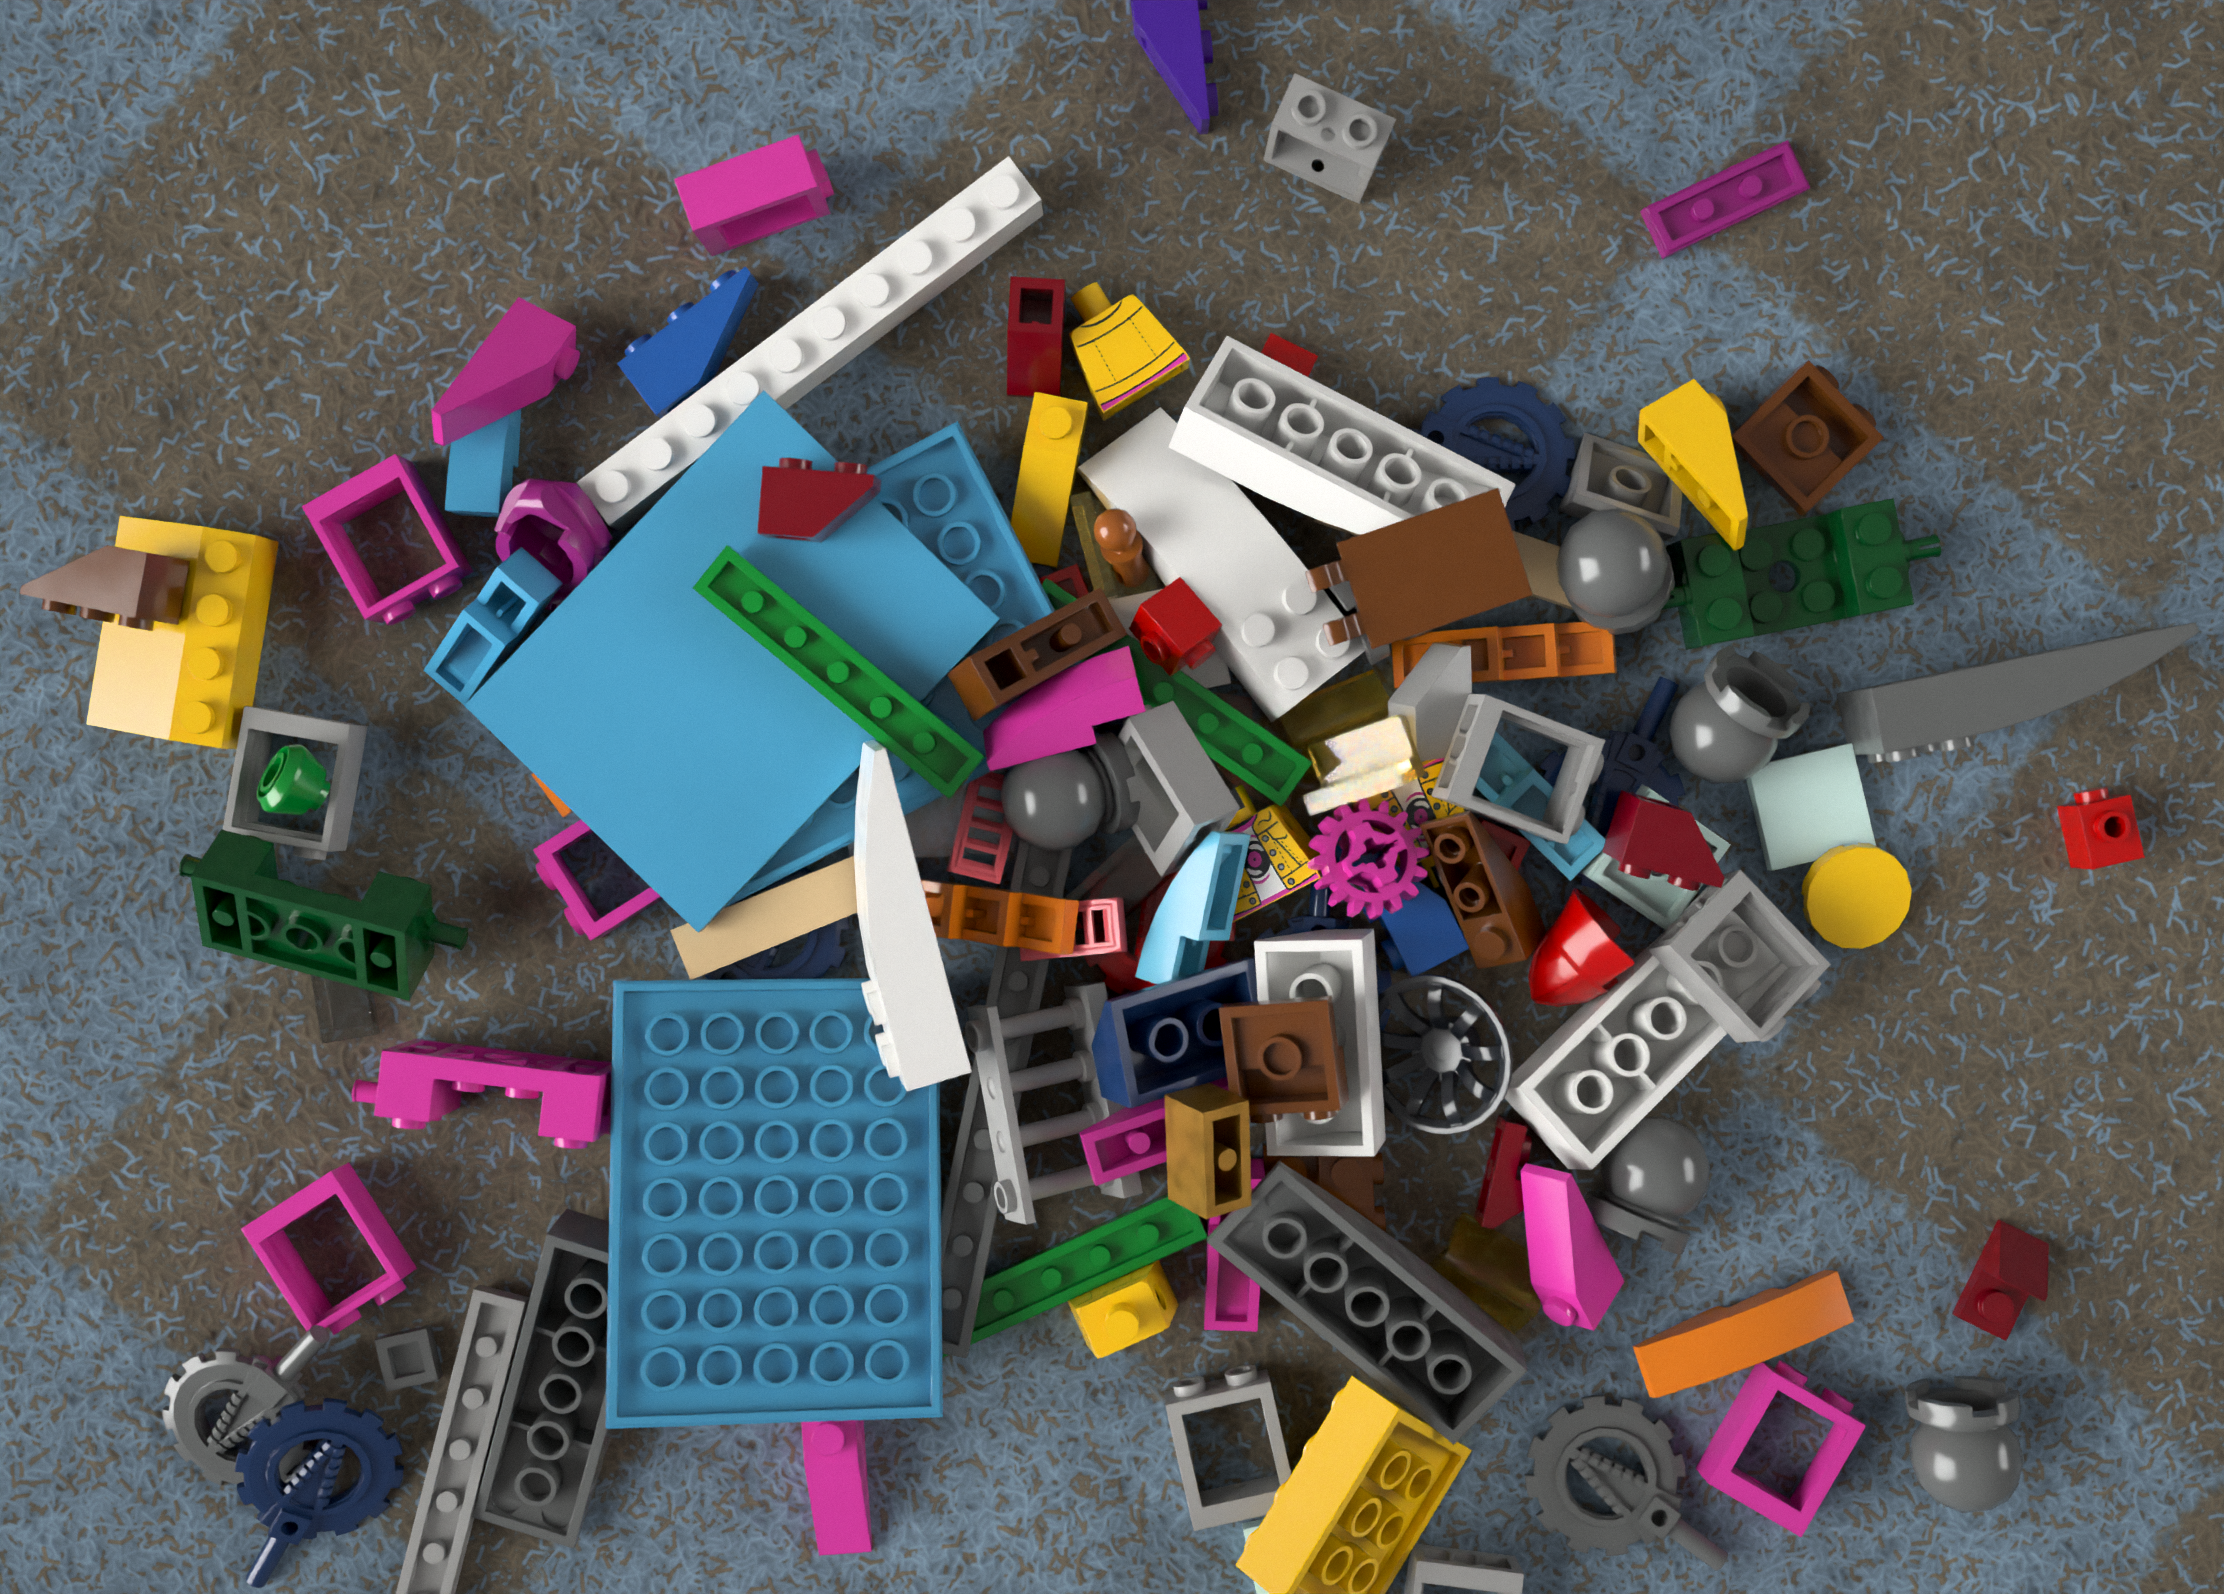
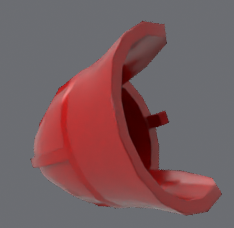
M1577 888L1573 889L1565 907L1534 949L1528 980L1531 999L1535 1003L1555 1007L1586 1003L1602 994H1607L1619 982L1616 976L1635 964L1633 959L1614 941L1620 934L1621 927L1592 898Z

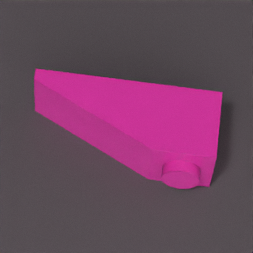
M518 297L431 410L434 442L446 446L549 395L561 378L564 380L569 379L575 371L580 358V352L576 350V326Z
M1227 1077L1210 1082L1229 1091ZM1165 1098L1132 1109L1125 1107L1079 1132L1095 1186L1167 1162Z
M1526 1163L1520 1172L1531 1284L1543 1305L1544 1313L1551 1320L1562 1326H1570L1572 1324L1594 1331L1625 1281L1572 1174Z
M864 1420L801 1422L804 1467L819 1555L872 1552Z

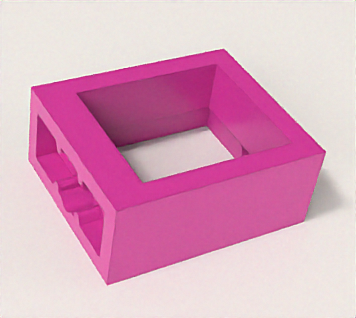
M799 134L674 179L692 231L711 256L829 215L831 213L825 198L835 195L817 149L807 151Z
M397 454L392 455L302 506L365 620L378 623L386 622L388 626L400 623L416 613L415 604L431 595L434 600L456 592L463 586L460 579L473 573L471 566L413 462ZM405 490L446 564L383 599L342 525Z
M579 820L533 849V851L540 860L535 865L539 876L550 890L558 889L568 905L564 909L568 922L580 936L586 934L589 940L592 941L604 937L663 898L650 887L600 918L560 854L594 832L582 820Z
M350 1163L330 1171L241 1228L306 1332L312 1326L319 1325L324 1328L329 1327L333 1335L337 1334L363 1317L357 1308L373 1298L379 1307L405 1290L407 1287L402 1279L417 1269ZM337 1195L387 1273L332 1307L283 1229Z
M1781 1360L1778 1361L1775 1368L1765 1362H1761L1754 1366L1695 1469L1708 1484L1802 1537L1866 1425L1851 1413L1854 1404L1845 1397L1827 1387L1824 1388L1821 1395L1804 1386L1808 1380L1806 1375ZM1778 1390L1834 1422L1790 1499L1734 1467Z

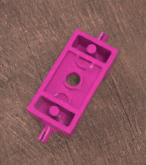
M413 1039L382 1050L378 1082L356 1080L352 1089V1101L375 1103L374 1116L392 1118V1126L424 1129L426 1128V1122L440 1121L443 1115L460 1108L462 1091L484 1092L485 1085L506 1087V1096L522 1099L538 1098L540 1091L543 1092L538 1136L555 1138L554 1145L558 1147L583 1149L587 1148L588 1142L599 1140L604 1134L611 1135L612 1062Z

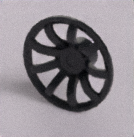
M1440 975L1411 976L1394 983L1378 996L1379 1021L1383 1012L1391 1005L1399 1019L1416 1031L1415 1034H1397L1380 1029V1045L1389 1048L1412 1050L1413 1054L1412 1057L1382 1071L1384 1107L1406 1124L1430 1133L1453 1134L1467 1131L1484 1122L1498 1109L1504 1100L1512 1079L1513 1070L1511 1041L1505 1025L1494 1007L1479 992L1467 984ZM1429 988L1427 1006L1431 1020L1421 1017L1413 1011L1406 1003L1402 994L1414 989ZM1447 990L1458 994L1472 1003V1005L1460 1017H1447L1443 1007V992ZM1481 1015L1485 1017L1492 1028L1498 1045H1481L1479 1034L1473 1026ZM1475 1060H1500L1499 1075L1494 1089L1483 1083L1474 1073L1472 1063ZM1420 1069L1423 1075L1410 1095L1407 1106H1405L1392 1094L1386 1084ZM1459 1078L1471 1093L1485 1102L1476 1111L1464 1117L1457 1104L1456 1089ZM1437 1081L1441 1082L1442 1107L1447 1120L1433 1119L1420 1115L1423 1103Z

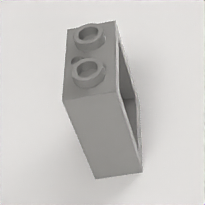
M1294 73L1271 124L1263 161L1359 204L1379 162L1396 119ZM1320 161L1323 163L1324 169L1316 172L1312 168V163Z
M1468 694L1431 796L1546 840L1568 844L1570 836L1575 835L1582 825L1585 815V807L1582 803L1589 784H1593L1601 773L1604 763V756L1601 754L1605 740L1489 695ZM1499 720L1568 746L1542 821L1472 795Z
M1174 701L1155 708L1151 705H1144L1146 712L1125 717L1123 721L1124 726L1117 737L1126 750L1135 772L1134 777L1126 779L1130 792V803L1140 800L1138 821L1131 828L1161 877L1179 871L1192 852L1211 831L1224 832L1240 809Z
M244 706L223 830L241 835L256 836L264 841L272 842L274 845L275 843L294 846L293 855L303 858L326 860L327 852L346 851L368 726L268 708ZM273 733L339 744L323 833L258 822L261 804L257 799V789L268 765Z
M1741 870L1723 874L1725 879L1722 888L1708 885L1648 950L1737 1043L1765 1042L1774 1037L1785 1026L1786 1019L1783 1016L1795 1003L1800 1004L1806 1001L1819 989L1821 982L1818 978L1831 964ZM1732 910L1788 967L1747 1013L1690 956Z
M1255 1365L1238 1366L1225 1372L1226 1378L1205 1383L1204 1377H1189L1173 1384L1174 1390L1164 1392L1165 1406L1194 1531L1267 1515L1274 1503V1496L1277 1490L1291 1476L1267 1369L1257 1371ZM1260 1398L1277 1475L1200 1492L1183 1415Z
M1415 1544L1408 1558L1404 1594H1423L1424 1583L1497 1592V1594H1522L1524 1572L1515 1556Z

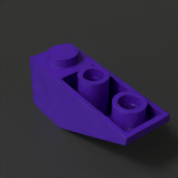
M1130 0L1135 38L1199 134H1208L1210 117L1218 116L1219 109L1216 83L1206 84L1204 64L1213 63L1212 37L1210 29L1201 30L1199 11L1207 10V0Z

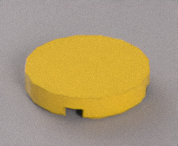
M1858 843L1859 845L1852 844L1846 847L1840 845L1829 849L1813 862L1803 880L1801 894L1804 896V908L1802 907L1806 921L1823 939L1841 948L1863 949L1884 941L1899 928L1909 911L1912 889L1907 871L1893 855L1870 843Z

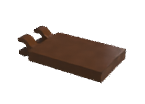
M1498 488L1338 542L1336 544L1340 553V560L1305 571L1311 593L1349 581L1359 611L1322 624L1329 646L1366 634L1371 649L1533 595Z

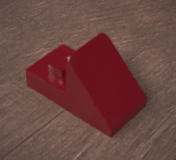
M1501 1115L1497 1117L1474 1218L1482 1227L1494 1229L1524 1211L1521 1174H1517L1518 1166L1523 1167L1528 1162L1532 1145L1531 1136L1526 1135L1527 1126L1518 1119Z
M1998 1219L1952 1314L2007 1341L2028 1296L2031 1295L2044 1302L2048 1297L2049 1244Z

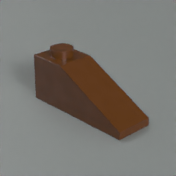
M1100 587L969 656L947 675L975 722L1128 634Z

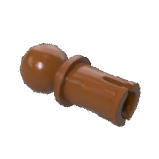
M1119 508L1105 510L1097 517L1094 523L1095 539L1100 544L1103 558L1113 565L1118 582L1121 584L1124 581V586L1128 588L1137 587L1147 580L1150 569L1142 555L1143 541L1140 533L1136 530L1135 520L1126 510Z

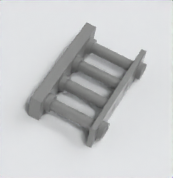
M1080 982L1064 986L1066 999L1063 1005L999 1019L997 1006L975 1005L967 1007L969 1021L965 1025V1035L970 1050L976 1055L998 1182L994 1185V1195L997 1206L1001 1213L1005 1215L1006 1220L1025 1225L1035 1223L1036 1219L1032 1201L1095 1185L1088 1164L1028 1179L1023 1147L1078 1134L1125 1108L1123 1105L1101 1097L1091 1046L1104 1003L1108 1000L1105 982ZM1065 1026L1072 1030L1075 1052L1072 1058L1009 1073L1003 1041ZM1078 1079L1081 1082L1085 1101L1081 1111L1021 1126L1018 1125L1013 1094ZM1139 1171L1097 1185L1101 1189V1194L1119 1198H1128L1143 1193Z

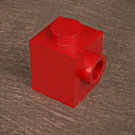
M1179 577L1140 604L1129 630L1140 641V646L1145 656L1152 663L1160 665L1171 677L1186 665L1191 670L1196 669L1215 652L1216 648L1212 643L1220 631L1222 623L1186 582Z
M2107 786L2074 792L2075 802L2057 806L2071 868L2093 870L2145 858L2131 794H2109Z

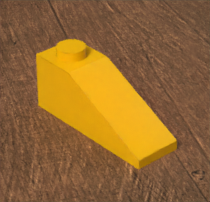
M1692 379L1640 410L1638 442L1732 549L1736 551L1744 546L1748 512L1727 412L1718 396L1714 393H1707L1695 379Z
M1034 392L1021 458L1011 525L1030 563L1057 568L1089 413L1088 402Z

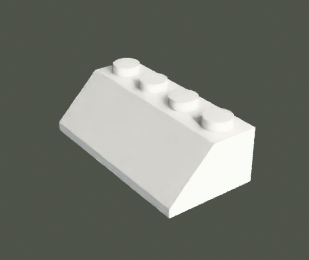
M1374 929L1316 930L1254 941L1258 1001L1332 996L1338 1046H1343L1349 1101L1342 1110L1337 1111L1335 1117L1324 1120H1306L1303 1113L1283 1114V1118L1279 1121L1265 1123L1267 1155L1375 1157L1386 1140Z

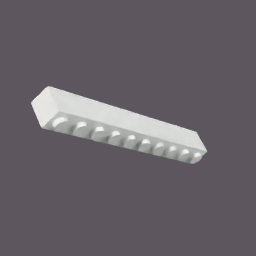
M1008 156L589 472L577 484L589 497L608 525L623 533L646 515L763 390L784 410L789 408L1042 217L1041 198Z

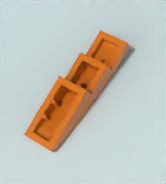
M1587 622L1545 623L1428 632L1425 635L1408 641L1398 640L1391 643L1394 688L1396 689L1399 688L1434 642H1448L1471 646L1472 684L1617 674L1615 634H1610L1607 630L1594 628Z
M920 878L936 937L963 939L1003 947H1020L1054 954L1073 955L1079 900Z
M1824 1270L1785 1289L1770 1288L1731 1307L1716 1306L1634 1345L1633 1349L1649 1397L1659 1398L1769 1360L1854 1322L1838 1271Z

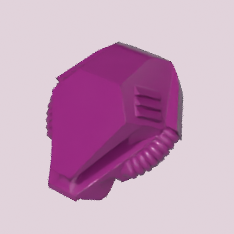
M528 478L509 492L494 529L498 534L496 550L502 562L522 547L563 583L545 608L551 612L608 555L610 540L613 539L592 501L577 483L543 478Z

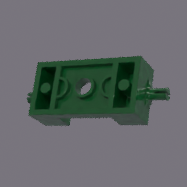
M1894 498L1840 508L1824 515L1747 529L1744 546L1736 551L1732 549L1719 533L1682 539L1666 546L1667 554L1672 562L1675 585L1673 591L1671 590L1669 600L1661 610L1678 607L1685 648L1689 650L1914 605L1908 574L1910 562L1939 557L1941 555V546L1920 550L1919 547L1940 543V540L1936 534L1905 540L1899 528ZM1777 562L1788 564L1795 573V583L1788 592L1776 590L1769 581L1770 569Z
M221 829L202 858L185 854L179 865V875L189 877L192 881L202 946L410 1001L434 956V943L463 950L468 939V928L438 921L433 912L432 888L430 884L419 882L410 877H400L378 871L361 902L348 899L340 894H328L305 888L287 880H278L274 843L264 841L256 836L241 835Z

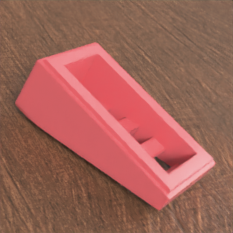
M989 772L968 783L946 871L996 884L1001 883L1013 830L1006 823L1005 816L1001 824L974 817L973 812L974 807L977 806L1004 813L1001 801L978 796L980 785L1001 790L1005 775ZM973 827L999 834L997 844L968 837L969 828ZM969 848L993 854L992 865L962 858L964 849Z
M1114 897L1079 901L1078 913H1082L1085 944L1076 945L1075 937L1073 955L1020 948L1021 961L1128 952L1123 898ZM1095 911H1103L1105 942L1096 943Z

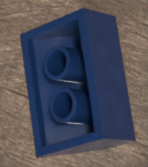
M1245 957L1106 1000L1091 1045L1101 1097L1132 1109L1165 1098V1094L1227 1077L1219 1007L1225 1003L1258 1001L1254 958Z

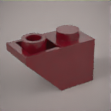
M1010 277L1007 328V396L1033 398L1034 392L1060 397L1066 309L1065 279Z
M779 458V467L762 466L757 533L772 539L823 542L881 492V480L875 475L867 474L868 466L863 464L835 462L834 471L812 470L813 462L810 460Z
M1621 790L1602 851L1619 861V871L1644 879H1649L1652 871L1669 875L1668 883L1692 891H1699L1701 883L1722 888L1725 877L1691 812L1670 802Z

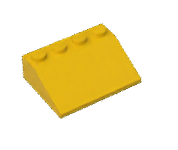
M120 516L115 547L188 560L190 564L178 625L155 621L153 631L135 629L118 625L119 614L115 615L114 623L103 622L87 725L221 749H237L244 706L253 707L279 542L258 535Z
M1351 1376L1346 1386L1334 1397L1331 1410L1318 1432L1307 1441L1303 1449L1302 1458L1291 1476L1277 1490L1274 1496V1503L1259 1528L1254 1530L1248 1537L1244 1552L1236 1566L1270 1594H1386L1472 1450L1459 1441L1452 1444L1421 1417L1373 1387Z

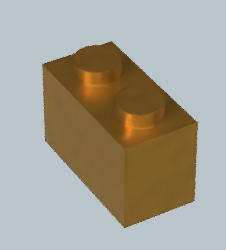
M1212 1083L1165 1094L1168 1199L1206 1220L1252 1206L1249 1100Z

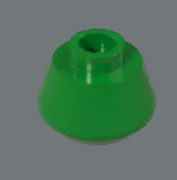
M301 744L284 746L275 754L266 767L258 785L257 799L263 810L270 813L303 815L309 809L316 811L323 804L330 790V782L325 780L326 769L305 746Z

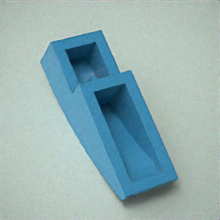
M521 409L451 443L445 500L446 511L461 516L499 518L504 501L512 490L513 467L518 468Z
M521 547L497 566L478 597L463 609L423 671L465 705L512 652L563 583Z

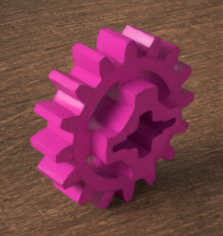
M1362 798L1355 803L1353 812L1345 803L1340 805L1334 811L1335 819L1327 816L1319 823L1318 827L1324 835H1316L1309 842V847L1320 852V855L1307 863L1308 869L1321 870L1323 875L1314 884L1315 889L1320 890L1329 887L1333 893L1328 901L1331 907L1342 900L1348 903L1347 916L1354 917L1365 907L1369 919H1376L1382 915L1383 906L1390 914H1393L1403 907L1401 898L1409 901L1419 893L1412 882H1420L1427 877L1428 871L1417 866V861L1429 855L1428 849L1415 847L1413 842L1422 833L1421 829L1414 828L1407 831L1403 824L1407 819L1408 813L1403 811L1394 818L1389 816V802L1383 800L1373 811L1370 810L1367 798ZM1372 827H1375L1383 831L1384 833L1374 831ZM1338 841L1342 848V854L1339 863L1336 864L1335 849ZM1379 851L1384 853L1375 860V863L1371 862L1366 865L1362 863L1356 867L1352 866L1353 863L1361 858V855H1368L1370 853L1374 855ZM1398 854L1400 856L1399 875L1394 868ZM1349 883L1363 887L1366 892L1356 889Z

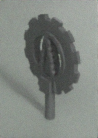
M319 1325L312 1326L284 1357L278 1355L274 1360L265 1355L261 1356L258 1354L254 1359L241 1356L240 1349L218 1348L215 1351V1356L206 1358L201 1352L186 1360L182 1365L187 1372L182 1377L174 1373L166 1385L164 1394L171 1397L169 1406H165L162 1409L165 1428L173 1429L177 1439L173 1446L186 1462L192 1460L204 1470L202 1476L218 1485H222L223 1481L233 1484L244 1482L243 1472H235L239 1449H235L233 1446L248 1437L249 1431L261 1419L266 1418L272 1421L282 1415L280 1412L281 1407L301 1401L306 1396L304 1393L305 1389L298 1382L303 1376L300 1371L329 1341L328 1331ZM224 1389L235 1390L212 1430L205 1415L206 1401L209 1395ZM304 1441L291 1448L281 1459L279 1469L281 1479L284 1482L293 1473L291 1469L296 1464L300 1465V1462L305 1457H308V1453L314 1448L307 1444L308 1441Z
M1591 1395L1581 1398L1583 1406L1567 1412L1563 1405L1547 1418L1551 1426L1542 1438L1534 1435L1527 1452V1457L1534 1459L1533 1474H1525V1486L1529 1498H1538L1543 1510L1538 1512L1536 1516L1550 1534L1557 1528L1569 1537L1566 1542L1568 1547L1588 1554L1590 1546L1605 1548L1606 1556L1628 1554L1627 1545L1643 1539L1647 1546L1658 1537L1664 1540L1668 1535L1715 1571L1723 1567L1728 1558V1553L1680 1518L1682 1515L1678 1510L1684 1495L1676 1492L1678 1477L1686 1476L1685 1464L1681 1452L1673 1454L1668 1440L1673 1438L1674 1435L1660 1417L1654 1422L1650 1421L1641 1414L1644 1408L1642 1404L1622 1397L1619 1405L1605 1403L1604 1395ZM1599 1437L1615 1438L1627 1443L1638 1454L1643 1466V1474L1625 1464L1610 1459L1602 1453H1598V1451L1589 1449L1583 1444ZM1569 1462L1614 1512H1593L1579 1505L1571 1496L1566 1483Z

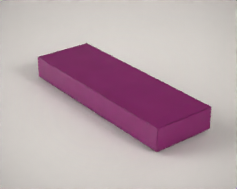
M1786 140L1646 206L1640 213L1663 260L1805 193L1810 189V185L1789 141Z

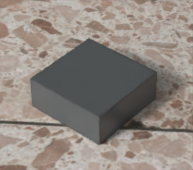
M432 1324L382 1335L374 1340L386 1392L436 1381L443 1376Z

